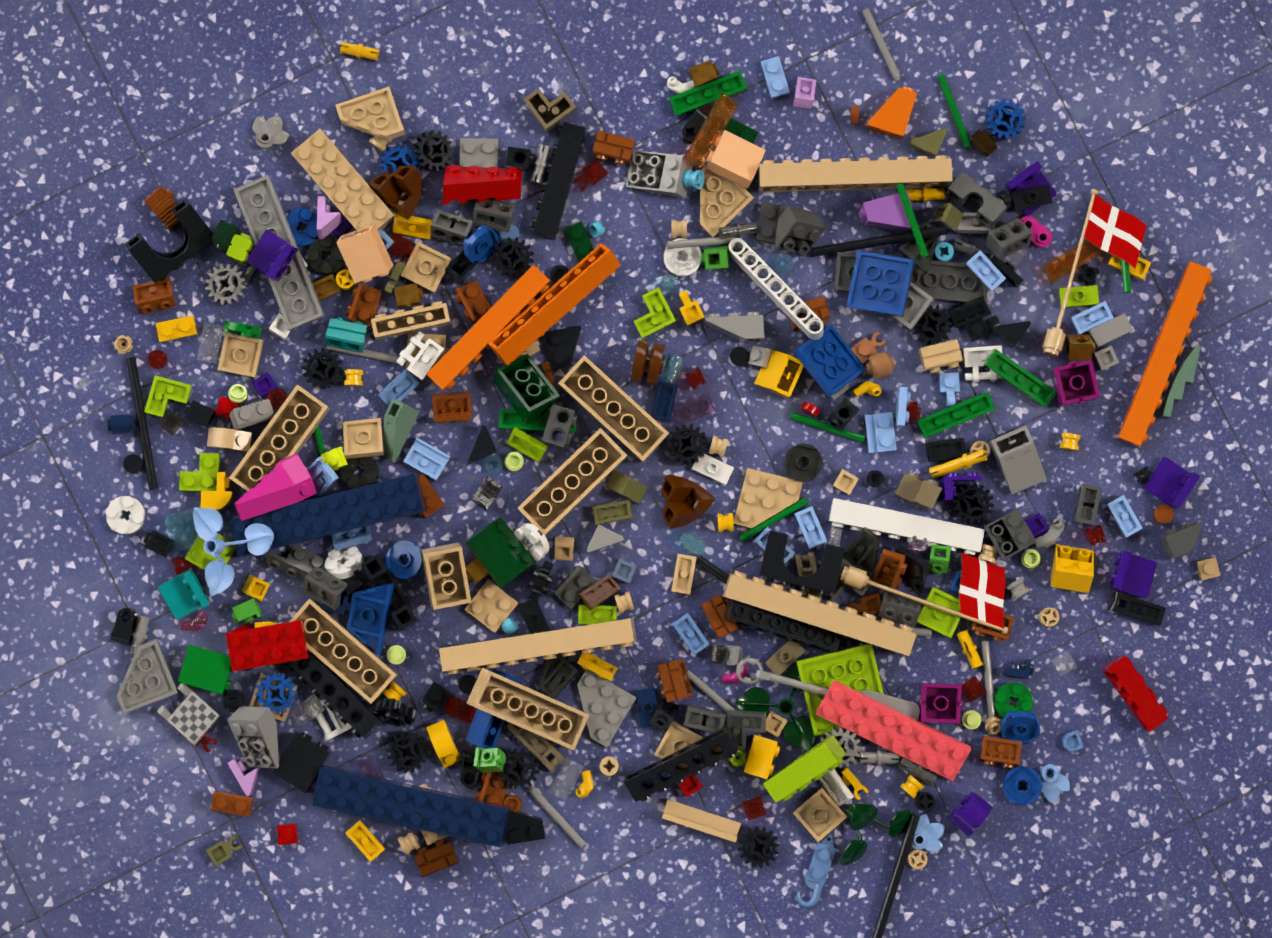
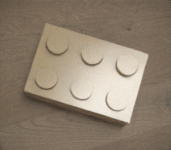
M460 543L422 549L426 582L433 610L471 603L464 556Z

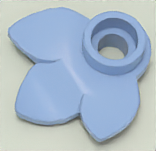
M1048 764L1041 769L1039 775L1043 785L1041 792H1043L1049 802L1054 803L1059 797L1060 790H1070L1069 780L1066 776L1060 774L1059 769L1055 765ZM1048 770H1052L1054 772L1053 777L1050 778L1047 776L1046 773Z
M927 814L921 815L911 846L918 850L926 849L929 852L940 850L943 845L938 839L943 835L945 825L940 823L930 824ZM918 836H921L923 838V841L920 844L916 842V838Z

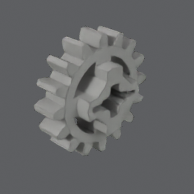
M220 264V269L213 267L214 273H208L211 278L205 280V282L209 283V286L205 289L211 291L208 296L211 298L215 296L214 302L218 303L220 301L221 305H225L226 301L229 305H233V300L239 302L238 296L244 297L245 294L242 290L247 289L243 285V283L247 282V279L242 278L244 272H238L239 268L237 266L232 269L231 264H227L226 268L223 264ZM224 272H229V273H227L225 276H221V277L219 276L220 274H222V273H224ZM236 279L238 280V287H236ZM224 282H228V288L223 285ZM227 293H234L229 297H224Z
M839 726L838 730H835L832 727V732L826 731V738L821 737V742L831 735H834V737L840 736L836 740L840 745L843 744V750L846 753L844 756L847 757L842 758L843 762L839 764V768H842V764L849 767L850 761L856 762L855 756L860 757V753L857 751L862 749L861 745L858 744L860 738H855L856 734L850 733L849 729L842 730V727ZM848 739L852 741L853 747L848 744Z

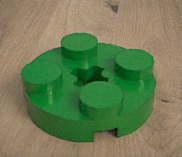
M225 320L223 332L260 339L263 328Z
M1006 683L996 692L994 699L995 710L1002 718H1005L1006 713L1009 711L1030 712L1033 708V698L1030 691L1020 683ZM1011 696L1018 699L1016 707L1013 705L1009 706L1008 704Z

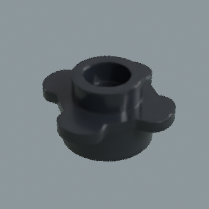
M1083 264L1078 280L1080 282H1087L1092 286L1096 283L1095 279L1099 274V269Z

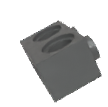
M489 199L486 202H478L477 200L473 212V225H485L491 229L509 232L513 221L515 204L496 201L495 199Z
M437 209L431 223V236L463 246V241L473 234V221Z
M1017 218L1006 222L997 229H992L988 233L986 246L1001 260L1029 246L1033 232Z
M553 404L542 442L563 449L565 445H569L572 434H569L571 426L575 427L578 417L575 416V411ZM566 413L569 419L565 423H560L558 415ZM554 432H562L563 439L561 441H554L552 439Z
M1081 484L1079 486L1072 523L1087 526L1095 525L1102 487Z
M687 704L683 724L687 727L714 733L723 728L726 714L725 712Z

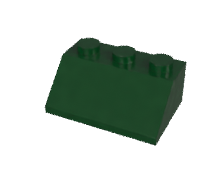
M528 354L516 359L508 366L504 365L496 369L493 382L525 424L542 416L560 398L559 393Z
M501 517L466 542V545L500 589L536 563Z

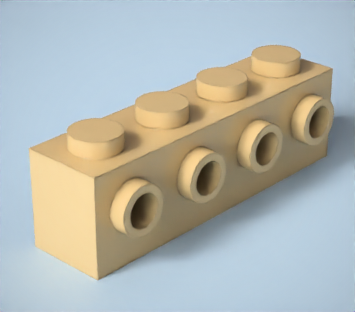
M439 301L431 303L429 307L421 305L413 307V310L406 312L403 309L394 311L392 315L386 316V313L375 315V318L371 319L374 337L376 340L450 325L451 320L448 306L446 303Z

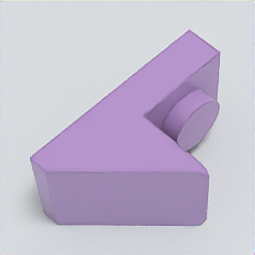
M803 77L797 78L793 106L808 109L813 107L816 80Z
M318 196L317 232L319 239H324L342 223L340 212H331V206L327 204L325 196Z
M233 759L228 762L246 796L253 794L259 768L245 774L246 767L241 760Z

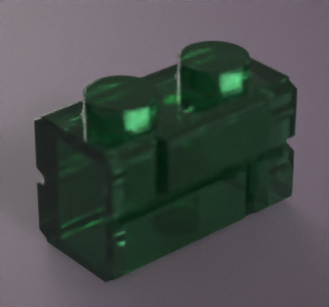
M219 220L216 227L217 231L214 232L212 240L217 250L227 253L229 246L232 245L233 236L236 234L240 236L241 231L236 225Z

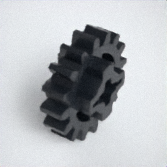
M431 130L429 133L426 131L422 133V136L416 138L418 142L414 143L413 146L417 150L413 151V154L418 155L415 161H421L420 167L425 165L426 171L433 169V172H437L439 169L443 170L445 166L451 164L449 160L453 159L454 156L450 152L454 151V148L449 146L452 141L447 142L446 140L448 135L442 137L441 131L435 134L434 130Z
M508 237L507 243L502 240V246L495 247L498 253H493V256L497 257L493 263L499 264L496 270L502 269V276L508 273L511 279L513 274H515L518 279L519 273L524 275L526 273L525 269L531 267L529 263H534V260L530 258V256L534 255V252L528 251L531 246H525V240H522L520 243L518 242V237L514 241H511V238ZM512 246L511 250L503 252L506 247ZM519 247L525 251L526 256L520 254L518 251ZM514 250H516L515 254L519 260H515L512 266L511 259L508 257L512 256ZM501 260L508 263V269L503 266ZM520 263L524 264L522 268L515 270L517 265Z
M932 305L928 307L922 316L924 320L923 325L919 327L918 321L913 328L915 331L912 335L919 336L917 338L918 342L923 339V345H926L928 342L934 345L935 341L942 343L941 338L945 340L948 338L945 333H951L952 330L948 326H951L952 322L947 321L950 315H944L945 308L940 311L939 305L935 309L932 308ZM931 313H935L940 317H934L931 315ZM929 321L931 323L935 322L936 325L934 326V329H932L931 327H927ZM944 323V329L940 334L939 326ZM923 333L931 334L933 338L927 337Z
M322 348L321 352L314 349V355L308 353L310 358L308 360L303 359L306 366H302L301 369L306 370V372L302 375L303 377H309L306 382L308 384L313 382V388L320 385V389L323 390L324 385H327L330 389L332 382L336 385L338 384L336 378H342L339 372L344 371V369L339 367V365L343 362L342 360H336L339 357L338 354L332 356L333 351L331 349L327 353L325 348ZM322 356L329 357L333 361L326 362ZM315 359L316 363L314 367L310 368L311 363ZM320 362L325 367H327L325 369V375L321 371H318L321 365ZM335 369L334 375L330 378L331 371ZM318 375L322 377L323 381H318L313 376Z
M684 423L682 429L676 426L677 432L670 431L672 438H667V442L671 443V445L666 446L667 450H672L669 456H675V462L681 460L682 465L688 461L691 466L693 460L699 463L698 457H705L702 451L708 450L704 446V444L708 443V440L702 439L705 437V433H699L700 427L693 429V424L686 428ZM687 432L689 433V435H685V436H682V435H681V434H683V433H687ZM697 437H698L699 440H700V447H699V448L695 445V441L697 440ZM675 441L679 444L677 452L675 450ZM690 441L691 447L687 446L686 448H684L683 443H688ZM686 454H694L692 456L685 457Z
M975 482L972 487L967 483L966 489L959 487L960 493L956 492L957 499L952 500L956 507L952 509L958 510L956 517L962 516V522L969 519V524H972L974 520L979 524L980 518L983 520L987 519L986 513L992 514L989 507H994V504L990 503L993 496L988 497L987 494L990 490L984 491V485L978 488ZM968 491H975L972 496L965 495ZM982 495H983V497H984V499H985V505L982 504V501H981V496H982ZM975 499L977 506L971 508L968 500ZM960 501H961L962 503H964V506H965V511H964V512H963V510H962V508H961ZM973 511L982 512L978 516H971Z
M545 561L541 569H535L528 588L532 589L529 599L538 602L541 594L546 595L554 578V575L551 574L554 564Z
M385 698L384 701L379 700V702H376L374 714L377 715V718H382V722L398 727H405L406 724L411 725L414 723L417 712L414 710V707L409 706V703L402 702V700L398 701L395 698L389 700Z
M408 731L407 736L400 732V738L394 735L395 742L389 741L388 744L392 747L386 749L387 752L391 753L387 759L393 760L390 765L394 766L396 764V770L399 771L403 768L404 773H407L408 769L411 772H415V766L419 769L422 768L420 762L426 763L423 756L428 755L427 752H424L428 745H422L424 738L418 740V733L411 736V731ZM410 739L406 745L399 744L401 740ZM416 743L418 744V746H419V748H420V754L416 753V750H415V745H416ZM408 747H410V752L413 755H408L407 757H405V753L402 749H407ZM395 750L399 752V761L395 757ZM413 759L416 761L412 765H405L407 760Z
M514 748V753L512 754L507 751L508 757L506 758L503 772L498 773L504 774L501 780H507L508 787L514 784V789H517L518 785H521V788L524 789V784L526 783L532 786L531 779L537 780L534 774H539L540 771L535 770V767H538L540 764L534 763L537 757L531 758V751H528L527 754L524 753V748L520 752H517V749ZM520 755L528 758L531 763L525 764L522 762ZM513 757L514 763L511 767L506 768L507 762ZM517 759L520 765L525 767L522 770V778H520L517 771L514 772L513 770L516 767ZM532 769L530 777L525 780L524 774L527 770ZM508 774L517 776L518 782L510 779Z
M755 826V831L748 828L749 834L742 833L744 840L738 841L742 844V847H739L738 850L743 851L740 858L746 857L745 864L752 862L751 866L753 868L756 864L759 865V868H762L763 863L770 866L769 860L775 861L773 855L779 854L775 848L779 847L780 844L774 842L778 839L777 836L771 837L773 831L770 830L767 833L766 827L759 830L758 826ZM756 834H762L768 838L764 840L758 839ZM750 838L752 841L751 846L746 849V843ZM754 839L759 844H764L762 847L763 855L758 850L754 851L753 848L756 847ZM772 845L771 852L767 856V847ZM753 854L758 855L761 860L752 859L750 856Z

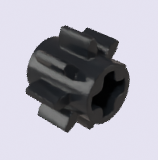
M238 689L228 690V694H223L224 709H229L230 713L244 706L243 693H238Z

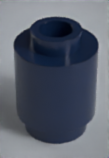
M130 414L111 415V419L107 420L108 431H112V434H125L136 431L135 416H130Z

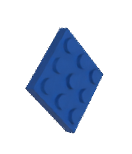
M857 251L846 307L903 317L915 261L913 259Z
M832 325L824 329L823 336L820 339H810L793 352L828 397H831L866 370Z

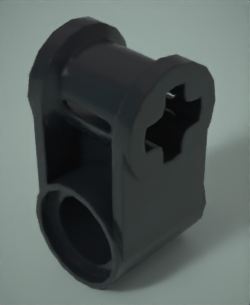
M698 107L682 129V141L688 145L694 144L702 133L708 129L714 118ZM692 131L693 136L687 137V133H690Z
M127 607L118 612L110 641L130 646L137 619L134 609ZM129 612L128 614L131 616V619L125 621L123 614Z
M463 750L461 783L466 787H474L478 783L480 771L473 766L474 760H468V758L474 759L475 753ZM468 773H472L475 777L472 784H467L464 781V777Z

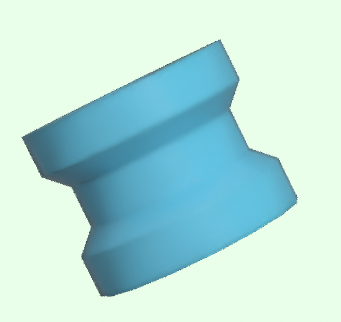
M686 169L682 175L683 186L685 188L701 189L704 184L703 171L696 170L694 172L691 169Z
M947 242L939 243L936 246L934 258L937 261L948 262L954 254L952 245Z

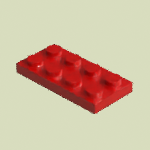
M302 620L225 633L232 672L309 658Z

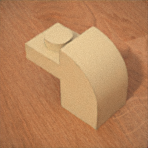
M212 427L209 428L207 447L248 452L251 446L252 432Z

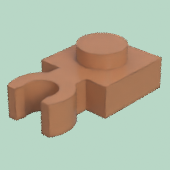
M879 332L874 333L870 341L865 337L851 348L862 364L871 355L877 353L875 347H881L885 344V339L880 343L876 341L875 338L880 334Z

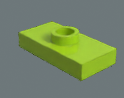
M1098 285L1071 287L1066 307L1098 305ZM1059 288L1060 308L1062 307L1067 288Z
M516 427L506 443L537 462L541 461L548 448L544 443Z

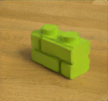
M241 233L240 236L234 235L231 241L232 245L229 246L226 253L228 257L234 262L249 266L247 259L255 248L252 237Z

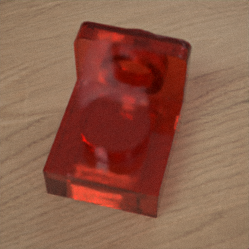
M393 232L390 238L394 242L387 251L406 260L407 256L410 257L415 248L413 246L414 242Z
M451 696L445 706V714L472 724L477 708L467 704V701Z

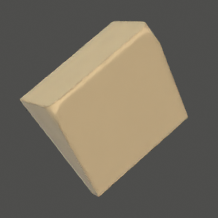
M556 536L554 560L573 561L574 538Z

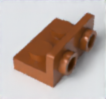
M170 277L165 278L163 281H158L156 284L151 281L133 286L135 305L139 314H149L154 311L167 310L177 306Z
M476 279L461 288L455 289L457 294L454 296L459 305L463 303L466 310L463 312L468 322L472 320L475 324L491 308Z
M359 283L358 287L355 286L352 293L353 303L352 305L349 304L346 311L348 320L350 322L360 321L371 328V319L375 317L383 291L365 286L362 283Z
M421 474L419 479L427 512L420 513L419 516L424 515L427 518L445 506V504L426 476Z
M983 736L979 761H982L983 765L994 766L996 763L1002 764V768L1014 769V766H1018L1020 762L1022 742Z
M498 772L483 773L481 783H484L482 791L478 790L475 799L502 805L508 788V781L501 780L504 774H499Z

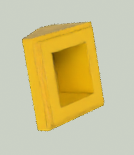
M249 574L241 591L262 601L270 584Z

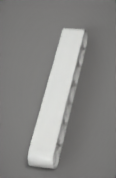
M735 238L729 243L730 257L810 339H820L824 333L822 320L742 239ZM735 247L742 248L740 252L733 251ZM748 260L755 261L753 265L746 264ZM761 273H766L768 275L766 278L763 279L758 277ZM774 286L781 288L777 292L771 290ZM789 299L794 301L791 305H786L784 303L786 300ZM799 313L807 314L805 318L797 317ZM813 326H818L820 328L816 332L810 330V328Z

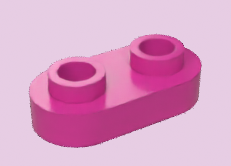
M1025 216L1020 219L1024 224L1026 222L1031 224L1029 229L1033 233L1030 242L1036 247L1045 248L1051 243V232L1035 218ZM1041 234L1045 235V241L1040 240L1039 236Z

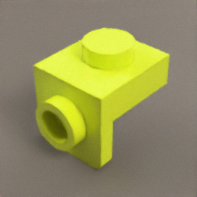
M337 447L321 454L323 457L322 461L327 463L334 471L348 465L342 447Z

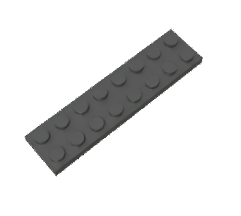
M837 252L834 291L849 292L857 254ZM932 260L927 274L914 264L911 282L933 297L934 300L966 303L984 295L987 302L988 288L969 269L966 263Z

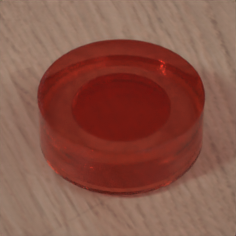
M154 350L149 354L148 363L154 369H162L167 365L168 357L163 351Z

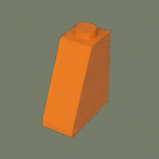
M899 87L872 116L866 128L902 139L917 93L910 87Z

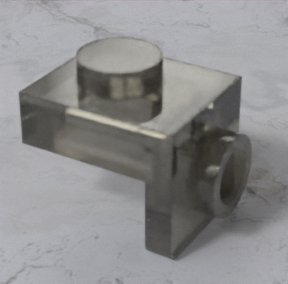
M487 476L471 498V501L487 511L503 487L498 481Z
M714 644L711 651L712 663L737 666L742 659L743 647Z

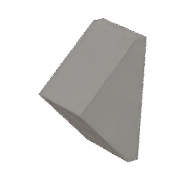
M598 524L587 547V552L590 553L624 541V538Z

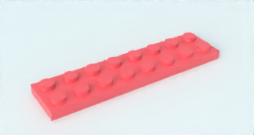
M833 680L816 710V715L847 730L849 729L851 732L951 781H954L971 751V746L836 680Z

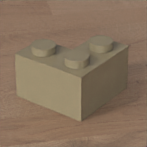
M537 88L523 99L525 106L546 133L577 111V107L566 92L549 103L540 89Z
M909 472V474H903L894 496L930 511L933 509L942 488L938 487L939 483L934 480L921 481L918 475Z

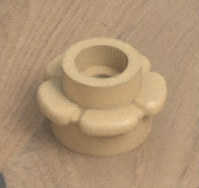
M121 335L114 342V348L118 350V353L125 354L132 350L133 341L130 337Z
M995 716L989 717L985 721V730L988 734L994 735L999 733L1002 720Z

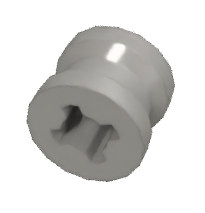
M1022 577L1006 586V589L1012 593L1011 597L1013 600L1030 591L1024 585Z

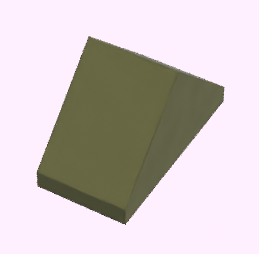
M947 128L911 140L909 142L910 148L935 158L945 138Z
M950 203L939 205L931 223L937 226L946 225L947 229L956 232L964 214Z
M615 470L605 486L637 504H640L648 488L635 479Z

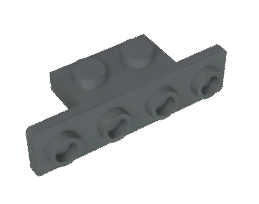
M294 545L287 559L269 551L265 562L271 568L285 572L288 576L295 577L303 582L315 566L324 571L326 570L325 558L297 545Z

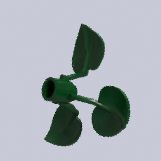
M794 663L788 669L786 677L801 681L797 663ZM761 687L748 689L736 700V705L740 711L766 712V717L769 715L768 706L778 708L781 714L789 715L792 719V722H788L784 727L783 734L785 740L790 745L806 751L812 748L815 736L810 718L802 715L795 719L792 714L794 705L791 700L797 688L793 687L789 698L781 699L778 704L768 703L770 700L769 693Z
M865 803L850 805L846 809L845 815L850 819V828L856 831L858 839L852 840L846 846L840 865L856 862L865 854L868 844L866 841H862L859 830L864 828L870 821H874L889 829L888 834L891 837H896L906 831L910 816L914 812L902 810L892 818L890 825H887L875 818L878 809L874 805Z

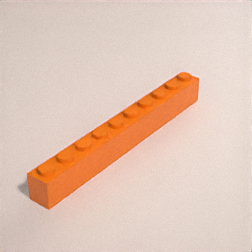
M1192 261L1187 263L1116 439L1137 448L1141 444L1144 445L1149 435L1146 433L1149 426L1152 427L1156 416H1153L1155 409L1160 408L1163 401L1160 398L1162 392H1166L1170 384L1168 377L1170 373H1174L1177 366L1175 360L1183 352V340L1189 337L1191 328H1189L1190 323L1195 321L1198 315L1196 310L1198 303L1202 304L1206 293H1203L1205 286H1209L1213 277L1210 275L1211 269Z

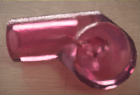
M200 612L193 621L182 620L181 630H201L208 622V615L205 612Z

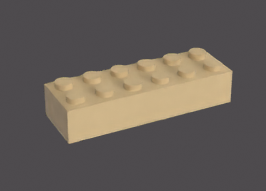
M321 129L291 152L296 161L355 230L374 224L377 230L380 228L383 230L394 220V214Z
M585 355L558 383L568 395L642 463L669 435L668 431Z
M296 385L229 478L246 491L257 486L265 474L268 475L275 469L274 466L278 462L295 453H299L330 408L302 387Z
M600 428L517 509L533 525L539 528L538 531L542 535L546 536L627 458V455Z
M308 599L289 621L302 620L307 649L370 704H373L398 676L395 671L312 599Z
M485 668L481 669L467 701V704L572 750L575 749L589 717V714Z

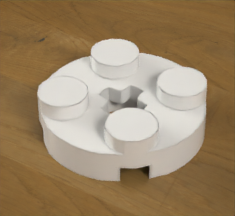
M677 238V239H675V240H673V241H677V240H688V239ZM699 246L667 249L666 247L664 264L672 274L678 277L689 276L699 268L701 263V250ZM679 253H686L688 255L686 262L678 261Z
M130 496L118 497L106 509L107 523L112 530L120 534H133L144 523L145 509L141 502ZM122 511H130L129 520L121 518Z
M526 523L515 530L514 535L533 559L539 561L549 551L548 540L544 534L541 536L537 532L539 530L537 526Z
M355 546L337 551L335 549L331 550L328 553L329 557L325 561L326 571L338 579H346L353 576L354 571L362 569L361 563L364 562L361 553Z

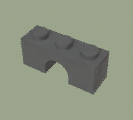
M963 172L948 187L946 196L960 207L970 200L978 202L981 208L977 212L976 219L990 230L1005 215L1007 209L1003 200L994 197L986 187H981L972 176L966 175Z

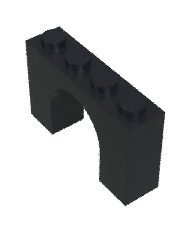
M186 198L170 209L185 230V237L179 248L169 253L158 252L148 244L140 232L125 243L128 251L155 284L158 281H163L171 271L179 269L187 259L195 257L203 247L211 245L216 238Z
M769 531L759 576H763V580L768 582H774V579L780 580L781 585L789 587L797 584L800 585V589L811 591L814 588L819 590V594L830 596V593H835L845 548L826 544L819 569L810 576L799 577L792 574L784 563V552L789 534Z
M376 554L361 563L362 568L375 586L394 583L390 610L400 630L406 631L419 623L420 619L382 557Z

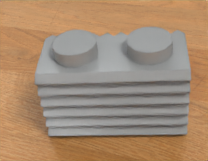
M267 398L266 400L252 402L240 408H234L229 416L233 428L238 430L271 420L274 417V412L270 400Z

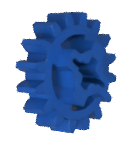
M1005 98L1002 99L1001 103L996 100L994 102L995 107L993 105L988 107L991 112L986 111L985 113L989 117L984 120V123H989L986 130L991 129V136L997 134L998 140L1002 136H1004L1005 141L1008 140L1009 136L1014 139L1016 137L1015 132L1020 134L1022 132L1020 128H1024L1026 125L1022 122L1026 119V116L1021 115L1024 109L1019 110L1020 104L1013 105L1012 99L1009 103H1006ZM996 111L998 117L993 121V114ZM1003 116H1004V118H1007V117L1009 118L1008 122H1006V121H1003V122H1002V121H1001V119L1003 118ZM1017 118V125L1014 128L1013 120Z
M397 144L396 149L389 146L390 152L383 151L386 156L380 157L383 164H380L379 168L384 169L381 172L382 174L388 171L387 165L393 167L394 173L398 170L396 163H400V161L403 162L404 166L414 167L420 166L421 162L415 161L418 155H413V148L408 151L406 144L403 148ZM399 153L398 156L394 158L391 157L392 155ZM407 155L412 159L413 165L406 161Z
M277 672L274 673V677L267 674V680H260L262 686H256V688L260 689V692L255 693V696H260L257 703H263L262 707H270L271 712L275 710L276 715L279 714L280 710L286 713V707L293 708L291 701H297L293 697V695L298 694V691H293L296 684H290L292 678L285 679L284 673L280 677H278ZM275 680L282 681L278 686H274L270 682ZM287 688L289 689V698L285 695ZM265 689L268 691V697L266 698V700L264 697ZM272 689H274V690L280 689L279 694L281 695V696H280L281 698H279V697H275V698H274V697H273L274 692H273ZM275 701H279L283 704L282 706L278 707L272 706V704Z

